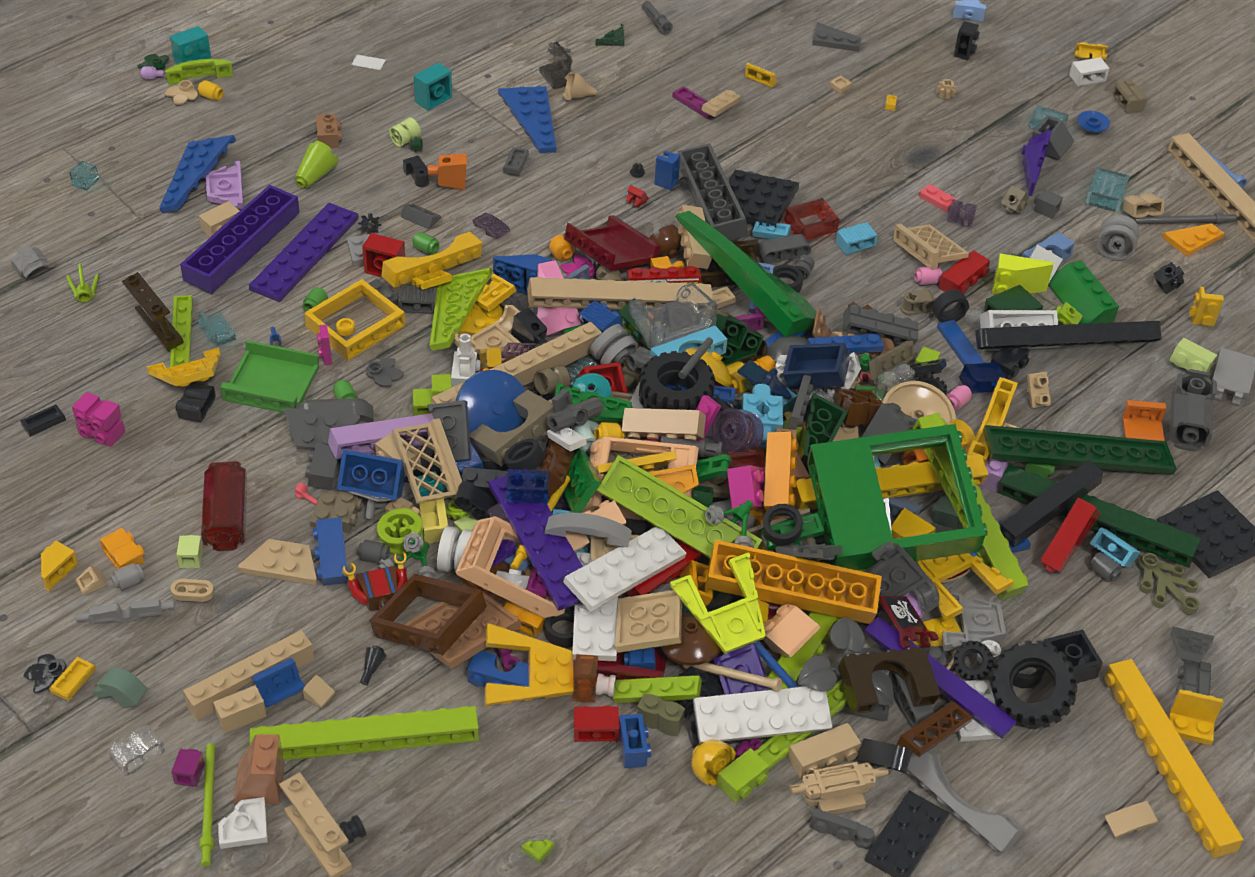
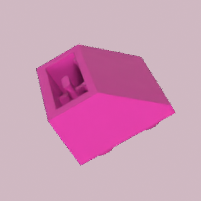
M748 465L727 469L732 509L737 506L739 507L740 504H744L746 500H750L753 503L750 510L765 509L764 468Z

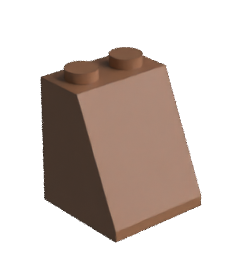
M255 735L238 763L233 804H238L241 800L262 797L265 798V804H280L282 789L279 784L283 782L285 767L280 735Z

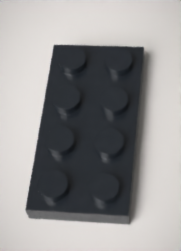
M909 790L866 854L864 861L891 877H910L947 820L949 812Z

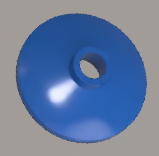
M1084 111L1077 117L1079 126L1090 132H1103L1110 126L1109 118L1097 111Z

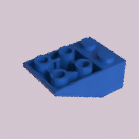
M536 254L494 256L493 274L513 284L517 290L516 292L528 295L530 277H537L538 264L552 261V259Z

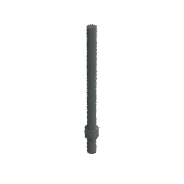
M1223 213L1195 216L1134 217L1137 224L1214 222L1218 224L1236 221L1237 219L1235 214L1223 215Z

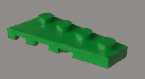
M557 382L555 396L562 389L569 390L574 405L594 397L600 399V402L603 404V411L600 415L588 420L623 423L624 408H632V402L610 396L602 397L598 393H587L581 391L580 388L565 387L564 384Z

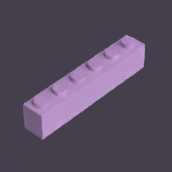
M431 413L330 428L328 444L335 459L342 458L343 449L372 454L376 453L375 443L390 434L393 429L430 423L434 418ZM420 430L417 433L418 436L425 440L429 437L427 430ZM405 433L399 434L406 442H410L412 437ZM415 439L411 443L413 447L424 446V444Z

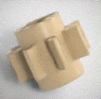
M944 79L937 85L936 92L940 93L939 96L942 99H950L951 96L954 97L957 86H954L952 80Z

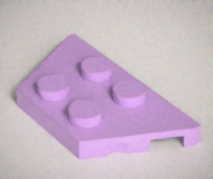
M236 161L235 166L230 168L223 166L216 171L208 173L206 176V191L209 202L224 204L229 201L236 208H243L240 161Z

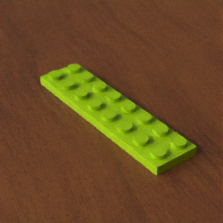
M619 455L597 489V492L612 501L615 500L620 506L659 529L664 530L669 535L708 558L711 557L715 539L734 543L737 537L742 536V528L726 518L716 526L711 525L705 518V512L708 509L706 506ZM747 531L746 536L752 539L754 548H758L762 539Z

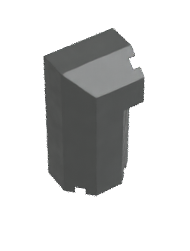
M1189 369L1185 374H1179L1173 388L1169 439L1171 441L1174 440L1175 446L1178 449L1194 452L1202 445L1203 448L1207 447L1212 438L1213 403L1217 393V381L1214 379L1211 381L1209 374L1204 371Z

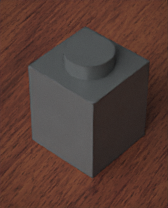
M1044 189L1040 195L1037 194L1035 197L1034 211L1053 219L1060 210L1063 197Z

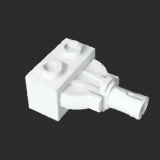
M469 334L460 335V347L457 348V351H454L451 375L452 387L465 382L469 377L481 370V360H477V352L471 347V336Z

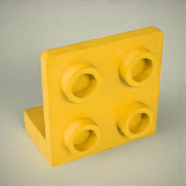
M1179 690L1168 718L1181 739L1211 746L1214 738V723L1224 700L1188 690Z

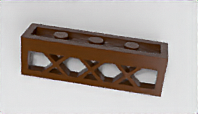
M952 701L903 733L896 745L909 748L920 757L969 724L973 717ZM958 714L963 720L954 719L955 715ZM913 741L923 742V747L920 748Z

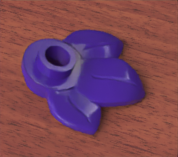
M504 539L501 541L492 566L503 562L506 558L515 554L516 544L513 540Z

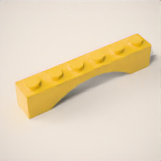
M471 232L458 235L448 248L437 254L424 257L398 256L383 261L382 277L396 288L412 282L414 277L437 270H446L481 257L483 242Z
M1001 377L997 382L981 427L968 451V454H981L985 464L989 451L983 434V428L985 425L1003 426L1018 385L1017 382Z

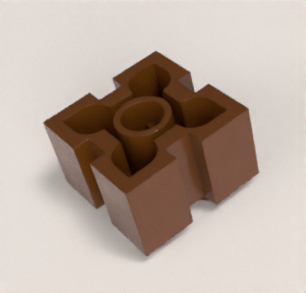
M836 388L833 400L834 404L848 411L843 423L851 428L860 426V424L867 428L881 404H884L881 400L876 399L877 396L871 390L851 391V389Z

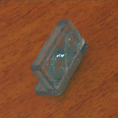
M199 311L200 319H197L198 325L201 330H205L207 340L211 341L215 347L236 340L235 333L221 312L206 317L203 311Z

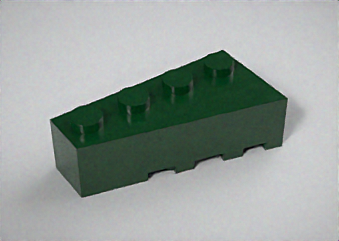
M813 393L806 408L798 452L809 475L807 461L811 445L833 442L848 412Z

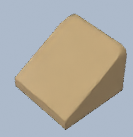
M92 566L75 579L84 595L108 585L101 571Z
M315 675L304 687L303 694L304 699L323 708L335 694V691L321 677Z

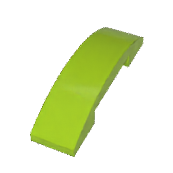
M223 59L193 60L165 70L168 85L179 84L184 79L217 75V78L233 76L231 61Z

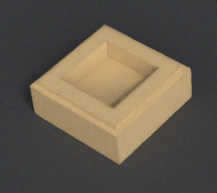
M839 76L830 81L829 86L841 94L852 88V83Z

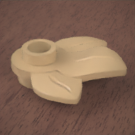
M183 80L179 83V86H172L166 90L164 95L173 97L174 104L181 105L186 103L188 99L195 100L198 93L194 90V85L191 81Z

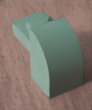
M111 667L108 673L98 680V686L93 691V694L98 698L112 696L122 707L137 705L148 688L132 673L121 668Z

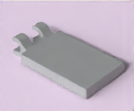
M1221 348L1212 380L1217 381V393L1214 399L1221 400L1223 392L1234 395L1232 404L1239 406L1242 398H1248L1255 372V357Z

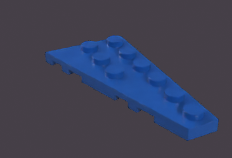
M547 87L498 88L499 96L509 106L511 113L520 126H523L524 132L530 136L531 142L538 152H556Z

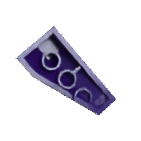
M1051 130L1030 138L1028 144L1023 146L1021 155H1024L1023 167L1029 196L1033 195L1052 133Z

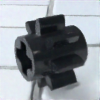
M372 213L368 214V218L365 215L361 216L363 220L358 223L362 227L361 232L367 231V235L371 234L372 231L378 233V226H382L378 222L379 217L373 218ZM368 221H371V227L368 228Z

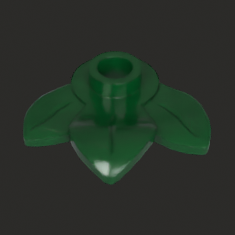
M149 54L144 57L145 62L138 64L137 67L141 69L145 66H152L156 70H164L169 56Z

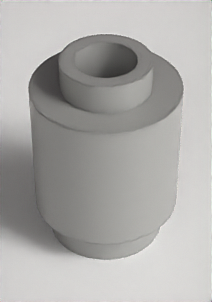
M131 563L114 570V575L111 576L114 587H119L120 590L140 583V580L145 579L139 563Z

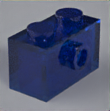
M995 362L965 364L959 379L963 385L970 388L972 393L994 392L999 378L1007 379L999 364Z

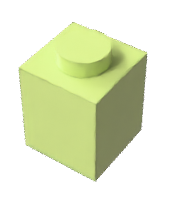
M180 536L177 549L179 568H200L203 554L201 536Z

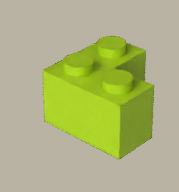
M451 374L431 375L432 388L413 389L414 416L431 414L427 405L432 404L433 396L452 388Z

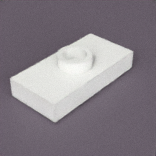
M569 427L557 432L547 431L548 438L569 451L587 444L585 437Z

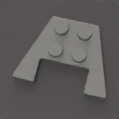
M954 592L952 596L963 607V612L960 614L963 632L943 631L942 644L944 651L955 650L962 643L971 640L979 641L980 643L986 640L995 642L1005 640L1006 629L1001 604L974 598V600L962 598V594Z

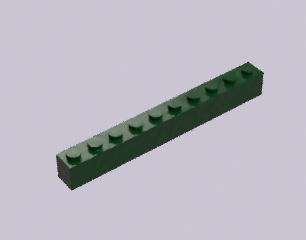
M1008 465L999 482L998 493L1028 505L1058 482L1045 479L1038 474H1032L1019 467ZM1086 494L1081 498L1097 507L1101 513L1091 530L1098 532L1100 528L1107 529L1129 545L1190 568L1201 538L1191 533L1180 531L1173 526L1157 522L1152 518L1141 516L1134 511H1128L1113 503L1105 502L1095 496ZM1073 505L1059 514L1058 517L1065 519Z

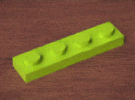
M699 675L616 680L613 700L615 703L640 702L643 694L656 695L663 701L691 700L700 697L702 680Z

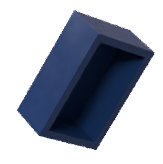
M845 343L790 345L783 375L789 389H800L804 375L811 376L810 384L813 385V388L844 387L850 355Z

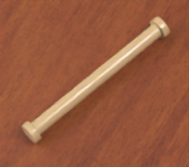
M710 663L683 665L685 669L692 666L702 671L769 687L776 692H779L782 687V679L779 678L770 679Z

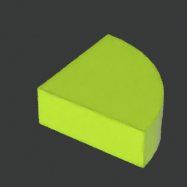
M546 839L543 841L531 840L522 845V851L538 863L555 848V843Z

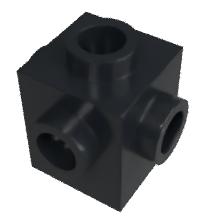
M1173 262L1162 266L1160 270L1154 273L1157 285L1165 294L1184 284V272L1180 266L1176 267Z

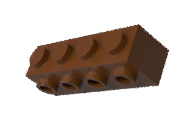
M551 439L548 441L544 452L545 457L535 480L537 488L549 498L565 483L575 450L569 451Z

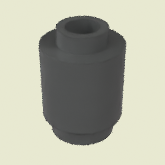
M365 539L363 543L359 544L358 555H360L361 560L379 563L381 559L386 560L389 558L390 547L386 546L385 543Z
M1099 552L1090 562L1093 570L1108 582L1116 581L1122 574V566L1107 554Z

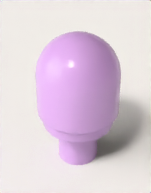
M145 66L141 68L140 75L144 79L153 80L156 77H164V71L156 70L152 66Z

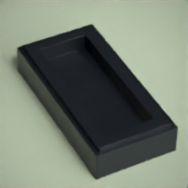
M55 404L20 420V423L29 437L66 421V418Z

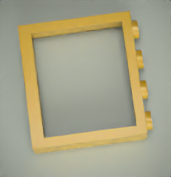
M363 279L304 313L306 327L316 335L320 333L319 325H326L321 320L361 296H364L388 315L347 341L327 326L330 347L347 361L406 326L405 312Z

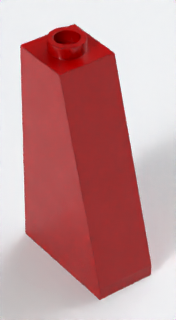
M1078 497L1040 560L1045 564L1043 566L1044 569L1053 574L1055 571L1061 574L1101 513L1097 507Z

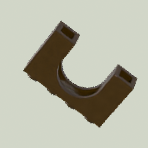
M910 647L899 651L890 649L880 653L871 651L862 655L852 653L845 655L838 665L851 714L873 712L879 701L872 681V673L878 670L894 672L903 679L913 707L934 705L940 696L925 648L917 649L916 647Z

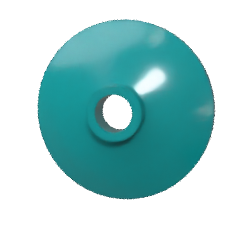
M585 374L579 377L573 387L580 388L581 391L587 393L595 392L602 397L611 396L609 382L599 374ZM589 387H595L592 391L588 390Z

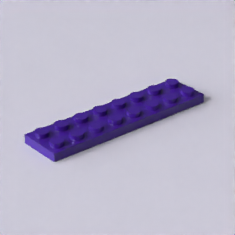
M328 203L249 284V290L281 302L359 219L358 213Z
M524 469L489 481V488L525 549L528 558L557 610L560 611L582 603L563 581L565 576L583 566L566 537L545 534L548 518L553 516L528 470Z

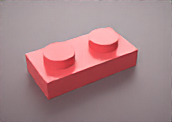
M931 184L919 193L920 198L945 212L949 211L957 203L955 197Z

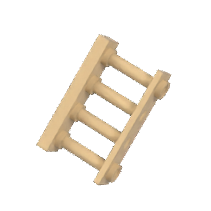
M299 772L279 784L281 789L292 803L284 808V813L328 877H340L352 870V864L340 849L341 846L348 843L347 837L302 774Z

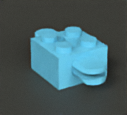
M757 384L754 386L752 394L743 393L741 438L752 439L755 447L763 449L767 448V433L776 432L777 428L782 429L783 403L782 396L771 395V389L768 385Z

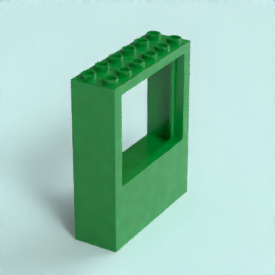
M956 424L811 445L807 464L820 521L824 529L826 545H842V554L835 555V559L830 560L831 565L853 570L868 569L883 559L881 557L877 561L873 557V551L887 541L899 544L914 561L979 552L988 531L986 524L981 519L982 508L980 504H977V489L975 486H972V471L970 467H967V453L965 449H962V435L960 431H957ZM946 445L968 528L893 539L872 456Z

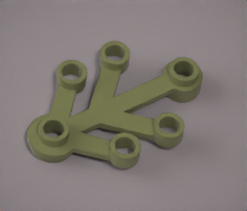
M1146 553L1140 557L1139 566L1144 570L1139 590L1145 594L1151 592L1153 588V583L1151 582L1152 573L1158 579L1156 595L1152 601L1153 605L1157 608L1165 606L1167 601L1165 591L1167 588L1181 603L1183 613L1186 615L1195 614L1200 605L1198 599L1193 596H1185L1176 586L1184 587L1189 593H1194L1197 590L1198 582L1196 580L1182 578L1185 572L1184 567L1159 562L1158 557L1152 553ZM1162 571L1171 572V575H1166Z

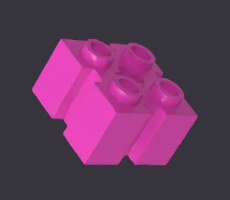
M85 392L72 406L74 418L77 421L78 433L81 436L90 439L94 437L98 443L112 447L125 433L123 421L119 420L122 416L119 404L109 400L103 402L99 396Z

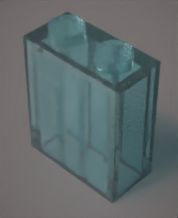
M1096 167L1085 204L1118 213L1130 175Z

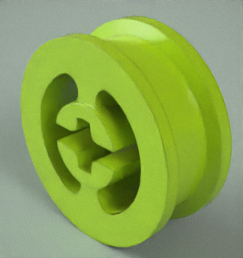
M406 508L394 509L385 513L378 521L377 532L379 541L390 547V554L404 555V553L409 554L411 552L406 551L404 548V538L408 534L413 532L419 533L420 537L424 540L422 520L413 510Z

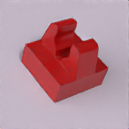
M632 185L627 189L626 201L628 204H631L635 199L634 206L636 208H639L643 203L646 204L649 198L645 191Z

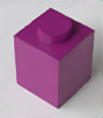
M180 748L171 771L174 784L197 787L205 766L202 752L196 749L187 750Z

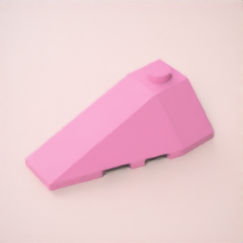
M556 260L538 264L537 277L564 279ZM538 307L536 316L547 327L546 337L562 334L563 330L581 325L577 308Z

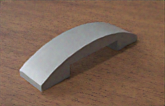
M562 513L550 516L545 528V534L566 537L567 531L607 537V544L628 547L632 530L614 520L586 513Z

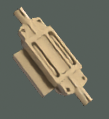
M857 762L814 770L813 773L803 775L802 783L790 785L789 788L791 795L803 792L805 802L808 805L818 806V809L831 814H839L864 809L866 802L863 796L869 792L871 787H875L876 778L888 776V769L886 766L873 769L869 763L859 765Z

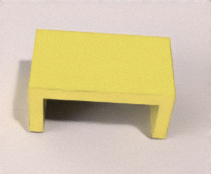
M444 499L419 503L424 541L428 543L440 542L443 530L448 526Z

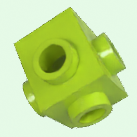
M1067 302L1062 306L1057 305L1053 309V311H1057L1058 325L1078 324L1083 316Z

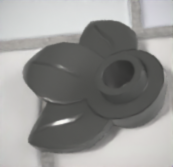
M384 358L379 362H370L366 368L367 376L373 378L378 385L384 387L391 386L392 381H397L404 376L403 371L394 367L396 361L394 358Z

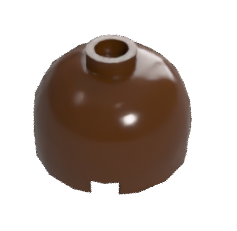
M667 225L658 229L660 233L656 236L653 233L649 237L660 245L658 258L665 256L674 258L681 248V234L678 233V228L675 225Z

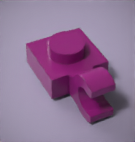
M493 648L501 665H504L505 672L510 671L509 665L513 664L516 666L517 661H520L518 657L510 655L512 649Z

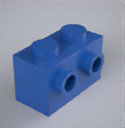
M642 714L620 715L619 734L624 768L646 767L647 757H651L650 743L647 744L646 742L648 727L643 723Z

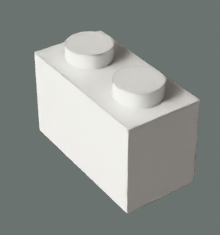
M1101 57L1072 62L1069 76L1077 86L1106 81L1110 68Z

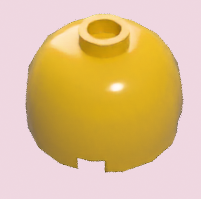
M717 739L707 740L697 745L693 750L691 763L695 776L706 785H717L718 773L735 760V750Z

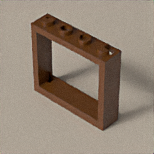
M414 573L369 621L374 636L379 639L444 655L483 612L487 605L482 590ZM417 596L461 606L437 633L394 622Z

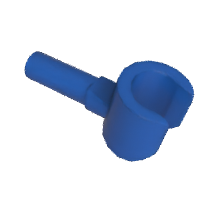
M271 327L270 345H273L274 341H278L281 345V336L276 333L275 327Z

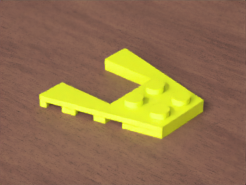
M749 552L732 558L728 562L745 598L711 612L707 611L691 575L670 582V587L724 654L760 641L766 636L761 609H759L758 594L755 588Z

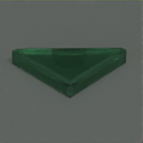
M621 24V27L618 29H613L604 34L603 38L596 39L595 46H624V24Z

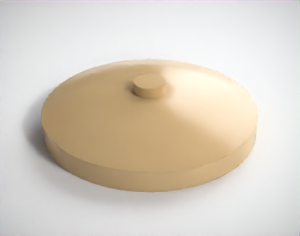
M907 381L900 383L889 390L882 401L884 404L895 403L899 405L902 412L915 419L939 412L947 425L952 420H956L955 410L948 397L938 388L925 382Z

